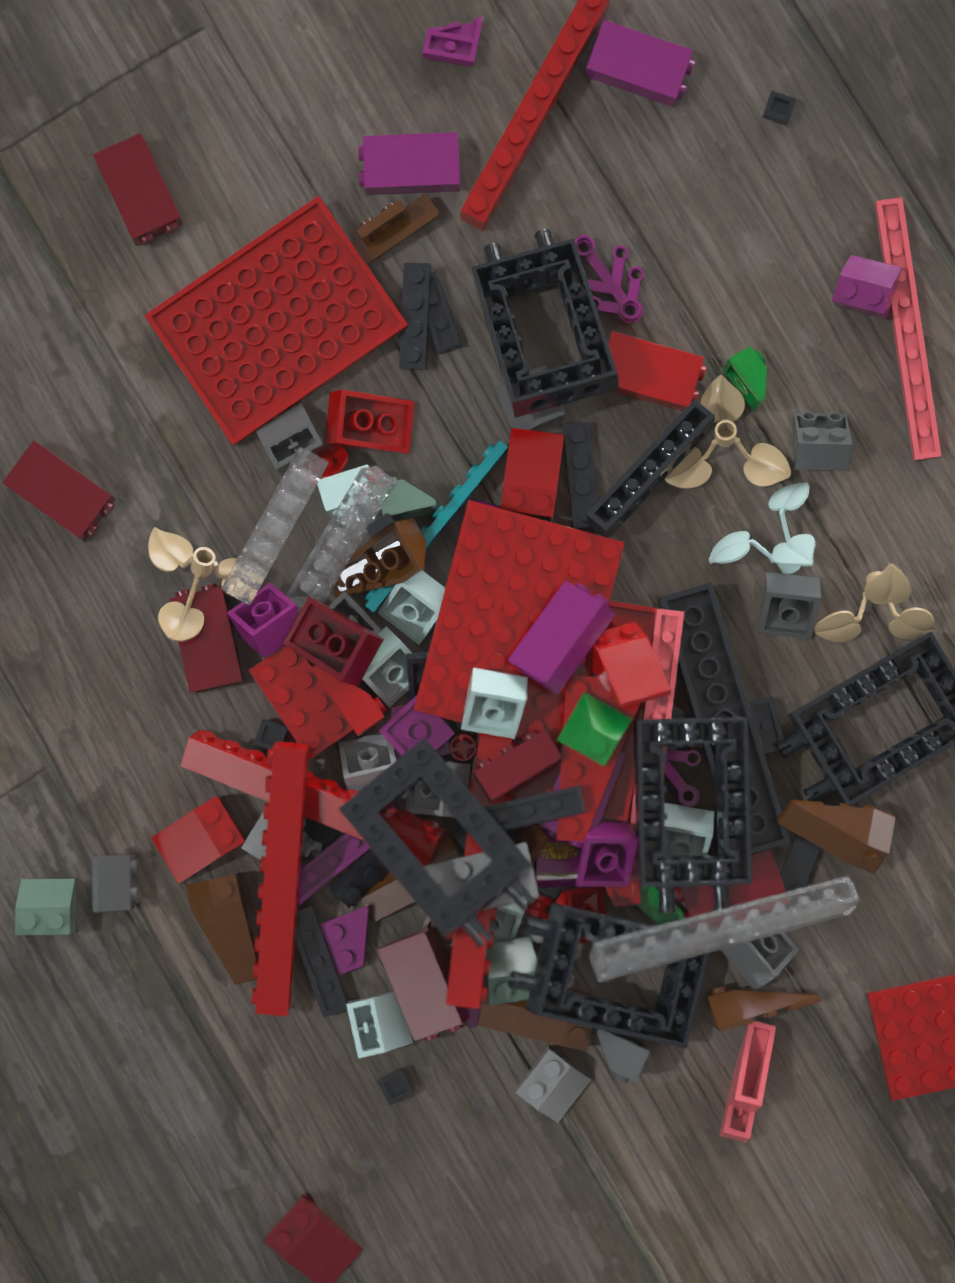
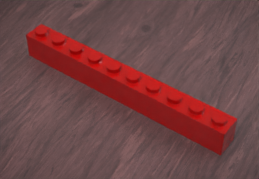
M578 0L461 208L460 219L484 232L605 16L610 0Z
M197 730L188 738L181 767L269 802L270 793L265 792L267 776H271L272 766L267 765V757L262 752L240 747L239 743L233 740L218 738L213 732L208 730ZM308 771L304 817L364 840L339 810L342 805L359 791L347 790L340 787L335 781L322 780ZM387 808L382 812L380 816L420 864L425 866L431 865L437 856L445 829L439 827L432 820H422L414 817L407 810H397L394 808L389 810Z
M480 733L476 765L487 758L494 761L501 756L499 752L511 744L517 747L518 742H513L512 738ZM474 778L472 794L483 807L511 801V796L505 794L490 804ZM467 834L464 857L483 853L475 840ZM498 907L484 910L477 917V920L493 936L487 942L481 934H478L485 943L481 948L477 947V944L464 929L454 935L446 1005L480 1009V1004H486L488 987H483L484 976H489L491 960L486 959L487 948H493L494 932L489 930L491 920L496 921Z
M276 742L273 749L268 750L267 765L272 766L271 776H267L265 792L270 793L269 803H265L264 819L268 820L267 830H263L262 846H266V856L261 857L260 873H264V883L259 884L258 899H263L262 909H258L256 925L261 926L260 936L257 935L255 939V952H259V960L254 962L253 978H257V988L252 989L251 1004H256L255 1014L287 1017L291 1009L309 744Z

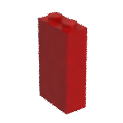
M614 331L611 332L608 345L618 372L619 389L613 392L684 411L694 399H698L699 391L695 390L697 380H703L706 366L702 365L704 357Z

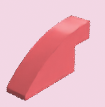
M757 1021L747 1024L732 1076L719 1136L744 1143L750 1139L754 1114L762 1106L776 1026Z

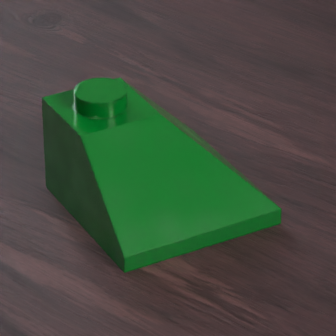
M750 346L730 357L722 371L733 386L739 390L745 402L754 412L765 400L767 367L764 365L766 360L758 350L754 351Z
M584 692L557 740L606 767L632 718Z

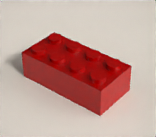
M285 645L249 670L297 743L309 744V760H313L354 732L312 669L308 659Z

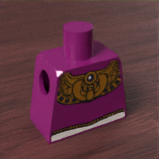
M547 835L549 841L533 863V873L537 888L581 887L576 885L581 859L579 847L569 844V841L557 840Z

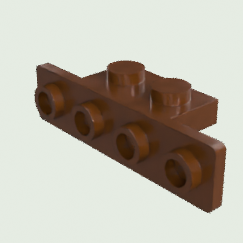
M423 194L406 207L401 200L396 203L391 202L382 209V213L374 218L369 217L360 224V228L357 229L360 238L353 242L352 245L368 266L440 216L439 211L427 194Z

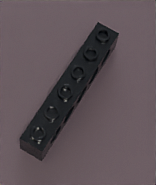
M694 399L586 514L587 524L601 536L610 538L714 428L715 415Z

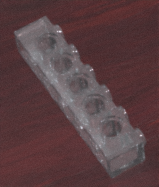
M299 447L221 588L223 591L248 605L251 604L329 462Z
M377 466L360 469L285 595L297 605L298 613H300L309 596L324 604L367 532L366 526L374 521L397 483Z

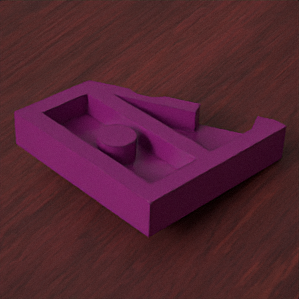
M477 17L474 19V22L462 25L456 22L446 27L439 26L427 29L422 58L474 67L483 17Z
M369 905L319 924L338 975L365 965L368 914H370Z

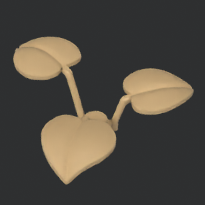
M720 375L707 387L700 403L715 415V423L719 422L715 427V439L703 456L700 450L695 447L665 481L674 487L691 489L703 485L712 474V468L705 460L709 458L717 445L729 447L733 443L737 445L743 456L748 459L744 465V474L753 485L759 487L774 485L788 479L791 476V470L784 455L770 444H756L752 449L751 455L747 453L740 442V438L736 437L737 428L733 423L744 412V398L737 388L729 383L723 375Z
M153 528L149 538V557L156 568L164 572H173L179 566L186 568L191 564V571L195 575L186 606L180 602H169L159 611L158 622L160 628L168 639L175 642L190 640L202 630L204 624L203 613L198 609L190 608L200 578L209 576L213 570L216 578L222 579L221 586L224 591L233 596L244 597L252 594L268 573L263 567L238 558L225 559L218 566V562H215V554L211 549L202 547L193 553V547L188 540L158 528Z
M890 563L883 572H872L867 575L866 586L862 593L863 599L856 617L850 611L832 613L819 621L814 626L813 632L826 640L839 643L856 638L861 632V626L858 622L862 620L868 599L875 604H888L892 616L895 618L888 624V628L898 638L907 640L917 639L923 634L933 631L935 629L933 615L923 608H909L901 614L896 612L893 603H902L907 600L911 595V586L906 576L895 565Z

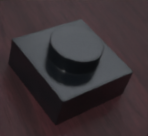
M772 90L762 118L787 126L797 98Z
M263 719L254 744L266 749H273L276 742H284L288 728Z
M402 1067L377 1080L389 1105L414 1093Z

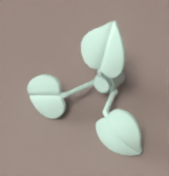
M804 482L785 486L776 491L769 500L770 509L772 511H779L786 543L783 542L776 545L771 554L758 542L750 539L749 532H734L722 538L715 545L709 557L710 565L712 563L725 564L737 561L748 553L750 546H754L767 556L771 563L778 564L783 574H792L799 570L801 566H813L814 537L810 534H800L790 538L785 518L786 510H795L805 502L809 495V484Z

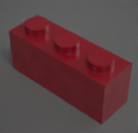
M534 730L524 736V742L517 747L511 744L499 752L501 756L494 761L487 758L476 765L478 770L474 772L473 776L490 804L561 761L562 756L546 730L540 733Z

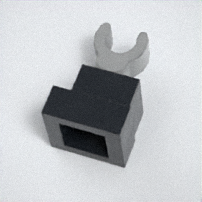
M307 818L303 830L310 838L302 844V854L307 857L310 852L314 857L318 856L322 852V843L330 844L333 836L339 837L341 831Z

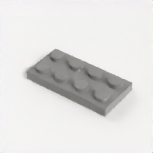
M527 843L517 844L518 849L531 863ZM484 853L424 866V868L445 894L450 897L487 866L491 860ZM532 869L521 878L520 883L533 898H539ZM505 893L485 910L515 902L508 893Z

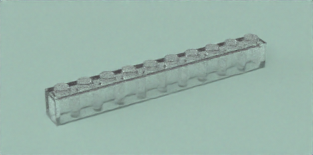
M846 876L596 942L593 944L589 958L598 982L849 915L853 913L860 899L850 877Z

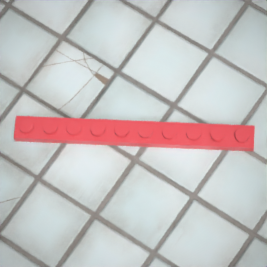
M903 198L879 200L874 205L883 263L902 267L890 311L913 461L940 458L941 449Z
M656 609L651 646L670 686L671 694L645 701L642 720L671 719L684 612ZM668 746L662 747L665 756H667ZM634 783V791H633V799H632V807H631V815H630V823H629V825L631 826V828L633 829V831H634L635 834H636L635 783ZM637 852L630 880H637Z

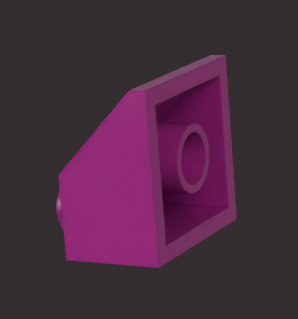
M850 255L839 275L832 302L839 308L887 320L902 267Z
M268 583L227 612L238 635L265 659L285 645L283 642L293 626L298 607L273 584Z
M602 822L585 835L576 879L577 886H629L639 838L628 822Z

